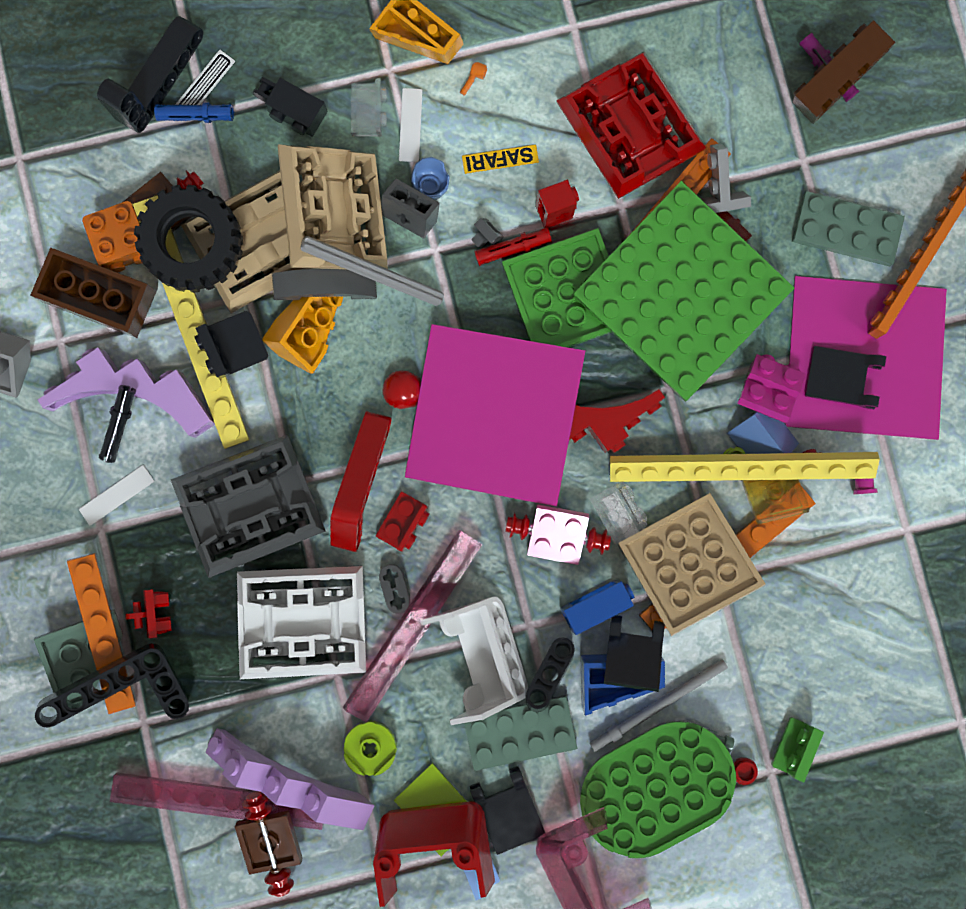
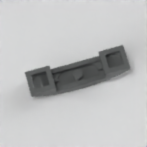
M301 269L272 273L274 300L351 296V299L377 298L376 281L347 269Z

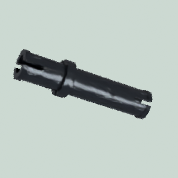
M119 386L115 404L109 411L111 418L99 454V459L103 461L104 457H106L105 462L114 463L116 461L127 419L131 418L132 415L130 409L136 389L131 388L129 391L130 386Z

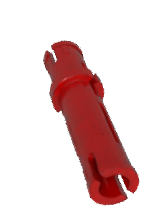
M544 227L528 234L523 232L520 233L519 237L474 250L478 265L482 266L483 264L523 251L525 253L531 252L530 249L552 243L548 227Z

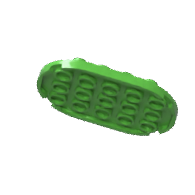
M671 721L659 724L606 753L589 769L582 785L580 797L581 812L585 825L594 839L610 852L628 856V858H646L657 855L709 827L724 815L732 802L736 785V771L732 757L724 743L713 732L701 725L688 721Z

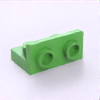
M790 717L771 765L804 783L824 732Z

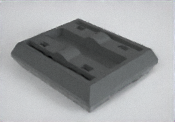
M288 435L171 479L208 578L326 532ZM283 452L285 457L250 472L247 469L238 472L237 469ZM270 466L272 469H277L273 473L266 474L267 468ZM229 471L232 472V475L223 478L224 482L191 494L190 487ZM209 491L210 494L214 493L216 495L205 499L204 492ZM291 516L292 520H297L286 525V517ZM309 518L311 524L300 527L294 532L285 533L270 541H265L264 536ZM258 539L259 545L237 552L231 557H225L217 560L215 557L217 554ZM228 541V542H229V545H231V544H235V545H234V546H231V547H229V548L224 549L225 546H224L223 542Z

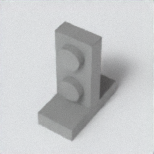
M722 144L710 145L711 153L707 156L709 169H712L709 190L713 196L701 198V200L715 213L751 207V196L744 191L730 193L728 148Z

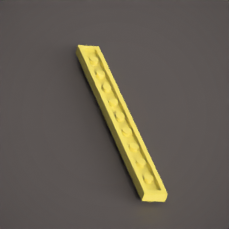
M157 195L149 199L154 202L159 196ZM149 199L133 204L137 217L140 211L146 212L148 208L145 203ZM170 228L166 237V249L173 259L184 263ZM162 283L224 449L249 441L250 438L227 377L217 378L216 374L211 375L205 360L209 359L205 349L200 350L194 336L198 333L195 328L207 324L196 294L190 290L179 291Z
M878 452L610 456V482L876 478L880 458Z

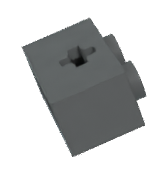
M395 179L383 193L381 201L382 216L424 239L437 223L440 203L420 191Z

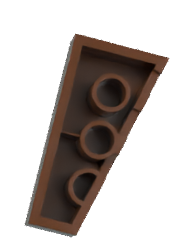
M874 20L868 26L865 23L862 24L852 35L854 39L848 45L843 43L833 53L834 58L827 65L823 63L813 73L814 77L807 84L804 82L793 93L795 96L792 103L812 124L830 109L896 43Z

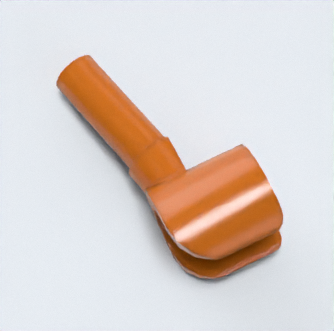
M475 62L472 65L470 76L460 91L462 95H466L476 77L484 80L487 65Z

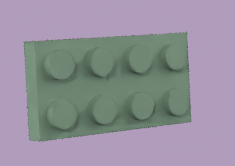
M806 191L802 197L792 242L890 267L895 261L905 216Z
M566 695L552 698L548 707L542 712L531 711L527 704L507 707L483 720L464 723L474 771L578 749ZM540 700L532 703L534 705H541L544 703L545 700Z

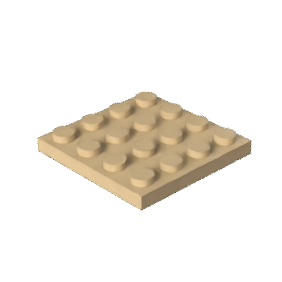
M710 493L618 543L671 637L766 585Z

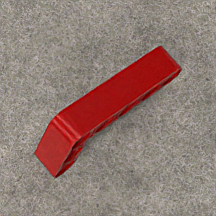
M366 411L331 514L330 537L331 546L352 552H357L363 529V512L389 434L392 417Z

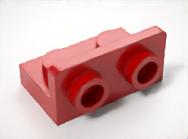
M401 491L377 532L376 537L401 552L405 548L410 550L417 538L413 533L418 525L424 526L430 515L427 512L428 506Z

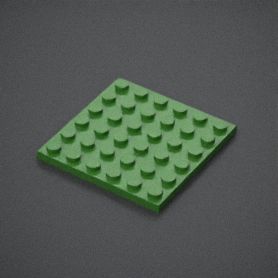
M680 181L576 290L573 296L686 402L792 292L794 287L688 186Z

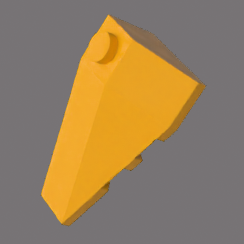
M301 297L300 300H293L274 320L262 341L279 357L313 374L327 352V338L330 330L334 329L336 322L333 319L337 307L341 306L343 297Z

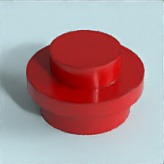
M746 757L736 759L733 762L736 771V782L742 785L754 782L758 775L756 764Z

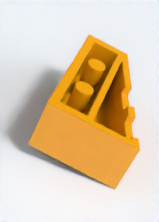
M390 0L369 28L375 39L445 64H449L464 45L461 35L418 0Z

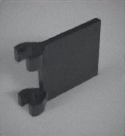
M814 346L805 397L857 405L874 410L879 405L880 397L863 394L867 369L869 367L881 370L882 367H885L887 356L867 355Z
M615 615L611 617L604 684L659 692L665 624L660 621H654L652 637L621 633L622 616Z
M519 766L509 769L514 786L491 796L485 797L480 782L470 785V793L474 802L478 803L484 811L487 832L497 855L546 835Z

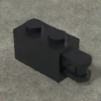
M261 77V84L258 89H254L253 95L265 102L269 116L278 123L284 121L290 124L291 128L300 135L306 133L313 137L328 112L325 102L282 78H279L275 84Z

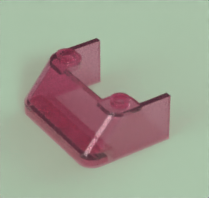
M604 807L541 835L537 840L536 854L563 909H595L575 867L583 864L587 859L588 850L583 839L608 829L607 815ZM646 898L623 909H652L649 898Z

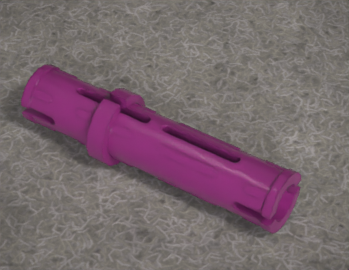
M810 33L799 43L813 60L812 64L814 67H820L824 63L823 60L827 64L832 60L830 50H825L813 33ZM853 85L842 97L845 99V102H848L860 91Z

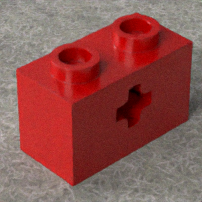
M568 179L538 190L535 207L543 227L550 228L573 219L579 196L576 188L570 186Z

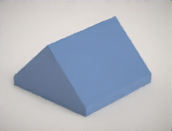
M757 411L727 432L733 443L737 447L742 448L745 454L791 453L799 445V442L783 422Z

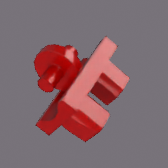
M153 589L143 590L145 612L141 610V602H133V613L125 614L126 619H134L135 629L143 628L142 618L145 617L147 638H157V634L171 631L170 617L155 618V608L169 606L168 592H153Z

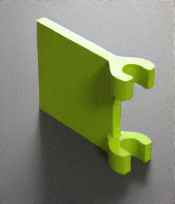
M434 763L394 799L401 809L467 802ZM446 849V850H436V852H437L440 856H442V855L445 854L449 849Z

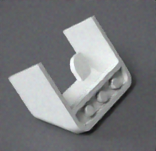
M498 597L486 598L420 620L421 626L439 621L442 631L447 636H459L473 685L468 687L463 695L466 712L450 719L451 725L483 720L526 697L525 695L528 690L527 680L504 605Z

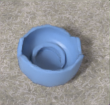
M427 157L422 158L415 164L411 174V184L414 189L434 200L441 198L447 192L450 175L446 172L444 163L441 160Z

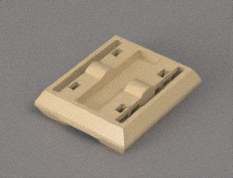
M279 144L278 155L291 268L345 269L303 252L300 249L303 238L309 236L388 269L375 153ZM299 175H302L303 181L299 183ZM355 175H359L360 179H355ZM359 187H361V194L357 193ZM365 223L366 230L361 231V225ZM362 237H366L367 242H362Z
M280 170L225 200V203L230 207L241 227L240 232L243 236V245H241L243 253L241 260L237 259L236 270L234 273H228L226 276L228 280L223 284L220 281L214 284L230 313L273 291L272 273L312 269L291 268L290 263L287 264L284 259L289 256ZM276 193L278 198L268 203L266 198ZM194 217L181 226L197 255L202 259L210 252L214 244L215 234L209 231L212 226L205 219ZM245 270L247 275L238 279L237 274ZM261 271L266 275L235 293H232L230 289L235 285L243 286V281L246 279L252 281L255 279L253 275Z

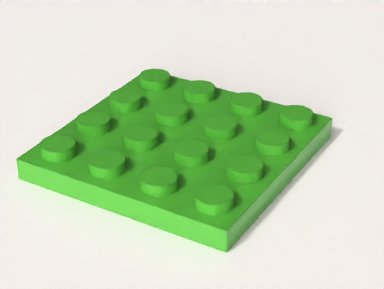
M598 228L502 261L504 272L529 341L569 348L612 333L573 296L576 290L609 257Z

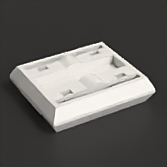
M363 566L237 572L240 679L366 672ZM351 579L352 586L304 588V580ZM297 581V588L251 591V583ZM329 589L340 590H337V596H332ZM263 592H273L269 593V599H264ZM342 643V645L338 646L339 650L333 651L331 644ZM264 647H275L271 649V654H266V649H264ZM354 652V659L306 663V657L315 656L316 654ZM289 655V658L299 657V663L253 665V657Z

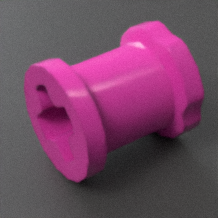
M874 478L855 479L853 495L878 493L877 488L874 487Z

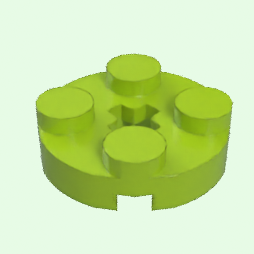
M373 720L360 723L352 728L345 738V761L349 768L359 775H380L389 769L395 759L397 751L395 736L382 723ZM364 743H375L377 753L373 755L370 752L366 755L364 753L366 749Z

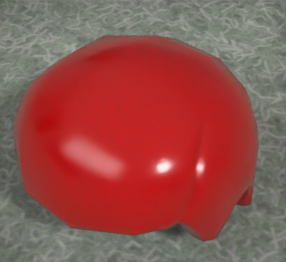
M406 370L391 373L383 382L382 394L385 401L397 409L417 406L421 379L414 373Z

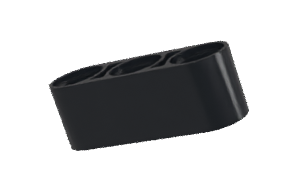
M558 638L552 643L525 695L526 704L531 711L542 712L548 707L571 664L575 648L572 641L568 638ZM559 646H566L570 654L567 657L561 658L556 655L555 649ZM547 669H554L558 677L554 681H547L542 675L543 672ZM535 692H540L545 696V701L541 705H534L530 701V696Z

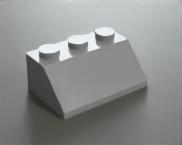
M0 331V393L17 398L31 362L30 340Z

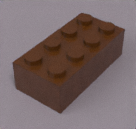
M50 247L30 296L42 303L138 338L157 291L144 282Z

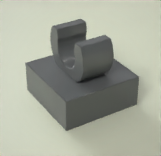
M480 218L474 224L480 231L471 239L477 247L482 248L488 241L491 244H497L504 238L486 218Z

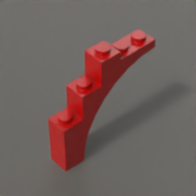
M658 389L643 399L622 406L594 408L576 405L569 441L572 439L576 443L587 435L585 429H588L604 453L610 449L615 453L626 445L624 439L629 437L624 427L626 426L630 430L641 422L639 416L647 411L651 415L661 408L662 405L659 402L665 396Z

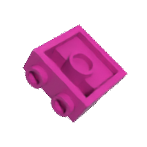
M757 354L749 367L737 404L787 423L791 417L796 398L801 391L806 373L801 372L796 365H783L776 362L775 358L771 355L764 354L761 356Z

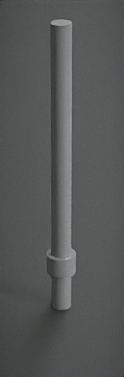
M721 659L617 726L613 724L608 727L606 733L590 742L594 752L612 741L614 743L623 738L622 735L726 670L728 666L724 660Z

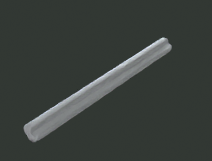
M306 236L301 242L300 249L315 257L435 306H438L443 301L444 294L439 290L317 239Z

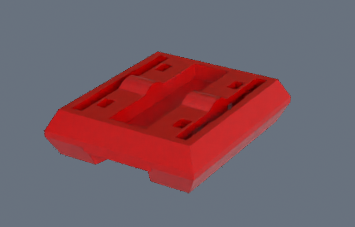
M644 51L556 100L618 199L706 149L705 144ZM637 74L640 76L643 83L637 84L636 81L639 80ZM645 86L651 93L647 97L644 94ZM635 87L638 90L637 95H635L633 90ZM590 112L592 114V121L587 117V114ZM665 115L684 145L681 147L677 145L679 140L677 135L671 136L670 134L672 132L671 126L663 124ZM623 163H624V165H625V172H624V173L622 172L621 168L619 167V165H621V164H623Z

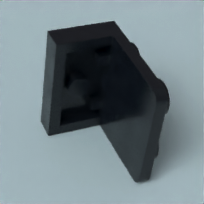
M248 311L241 312L212 325L203 324L195 328L198 333L194 336L200 350L205 349L209 358L205 360L207 368L211 375L216 374L217 378H224L268 359L269 355L254 319Z

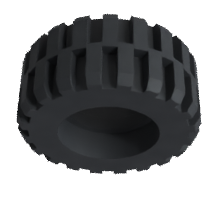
M187 184L186 189H182L180 185L171 186L172 191L166 193L163 189L157 193L159 196L157 200L153 202L149 199L145 203L148 209L145 213L140 211L137 217L140 225L135 226L134 235L138 238V241L135 242V247L141 255L140 260L143 265L162 283L183 292L190 290L192 293L200 292V289L203 288L211 290L215 288L214 284L219 281L223 284L228 280L226 277L228 273H234L236 270L237 259L241 260L243 253L241 250V245H243V236L240 232L241 227L232 210L221 197L213 195L212 191L206 188L199 190L196 185ZM200 217L212 226L215 234L214 244L210 252L196 262L181 263L176 261L169 255L166 249L168 231L177 221L183 218Z

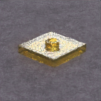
M798 479L741 480L757 525L808 513L810 510Z

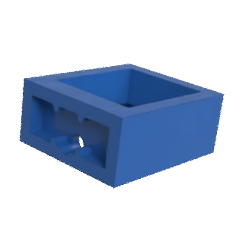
M613 580L560 607V610L570 630L575 635H578L633 607L631 599L635 597L628 584Z

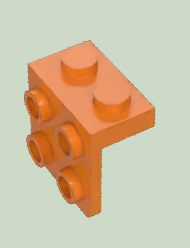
M125 201L83 217L82 222L99 266L118 273L125 270V266L130 264H143L140 260L141 255L135 247V242L138 241V238L134 235L135 226H139L140 223L131 202Z

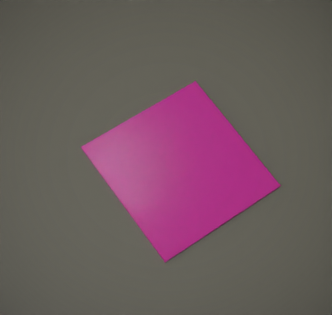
M795 276L789 364L796 365L801 372L806 374L801 391L796 398L791 417L785 425L793 428L939 440L947 289L915 286L888 332L876 339L868 334L872 328L870 322L878 311L882 312L885 307L883 303L885 297L891 290L895 291L898 285ZM818 346L860 354L887 356L885 367H882L881 370L869 367L867 369L863 394L879 396L878 407H875L873 410L857 405L805 397L813 347Z
M432 324L405 478L557 507L585 350Z

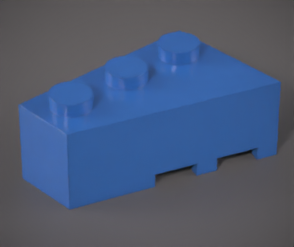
M607 654L581 655V700L585 716L592 714V711L606 706L612 707L620 701L629 698L634 699L654 691L604 684ZM663 657L661 660L659 690L665 688V660Z

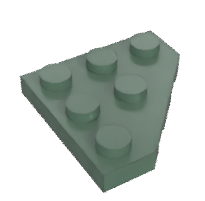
M114 609L111 610V614L120 642L123 631ZM83 621L34 638L53 693L97 671ZM99 679L93 683L95 688L99 683ZM71 693L67 697L71 703H79L83 700L79 693Z

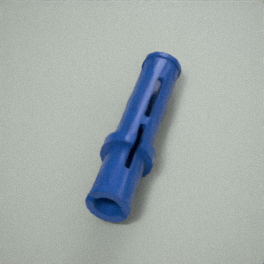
M203 102L202 105L156 104L154 108L157 121L198 120L204 121V123H211L216 120L233 121L234 119L232 104L211 105L209 102Z

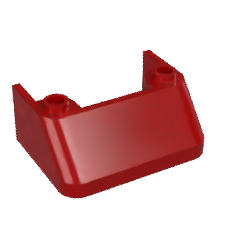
M469 801L396 809L385 813L379 822L373 860L379 906H386L397 892L395 875L401 867L400 854L451 849L452 858L457 867L462 870L476 869L480 897H486L495 883L485 815L482 807L476 802Z

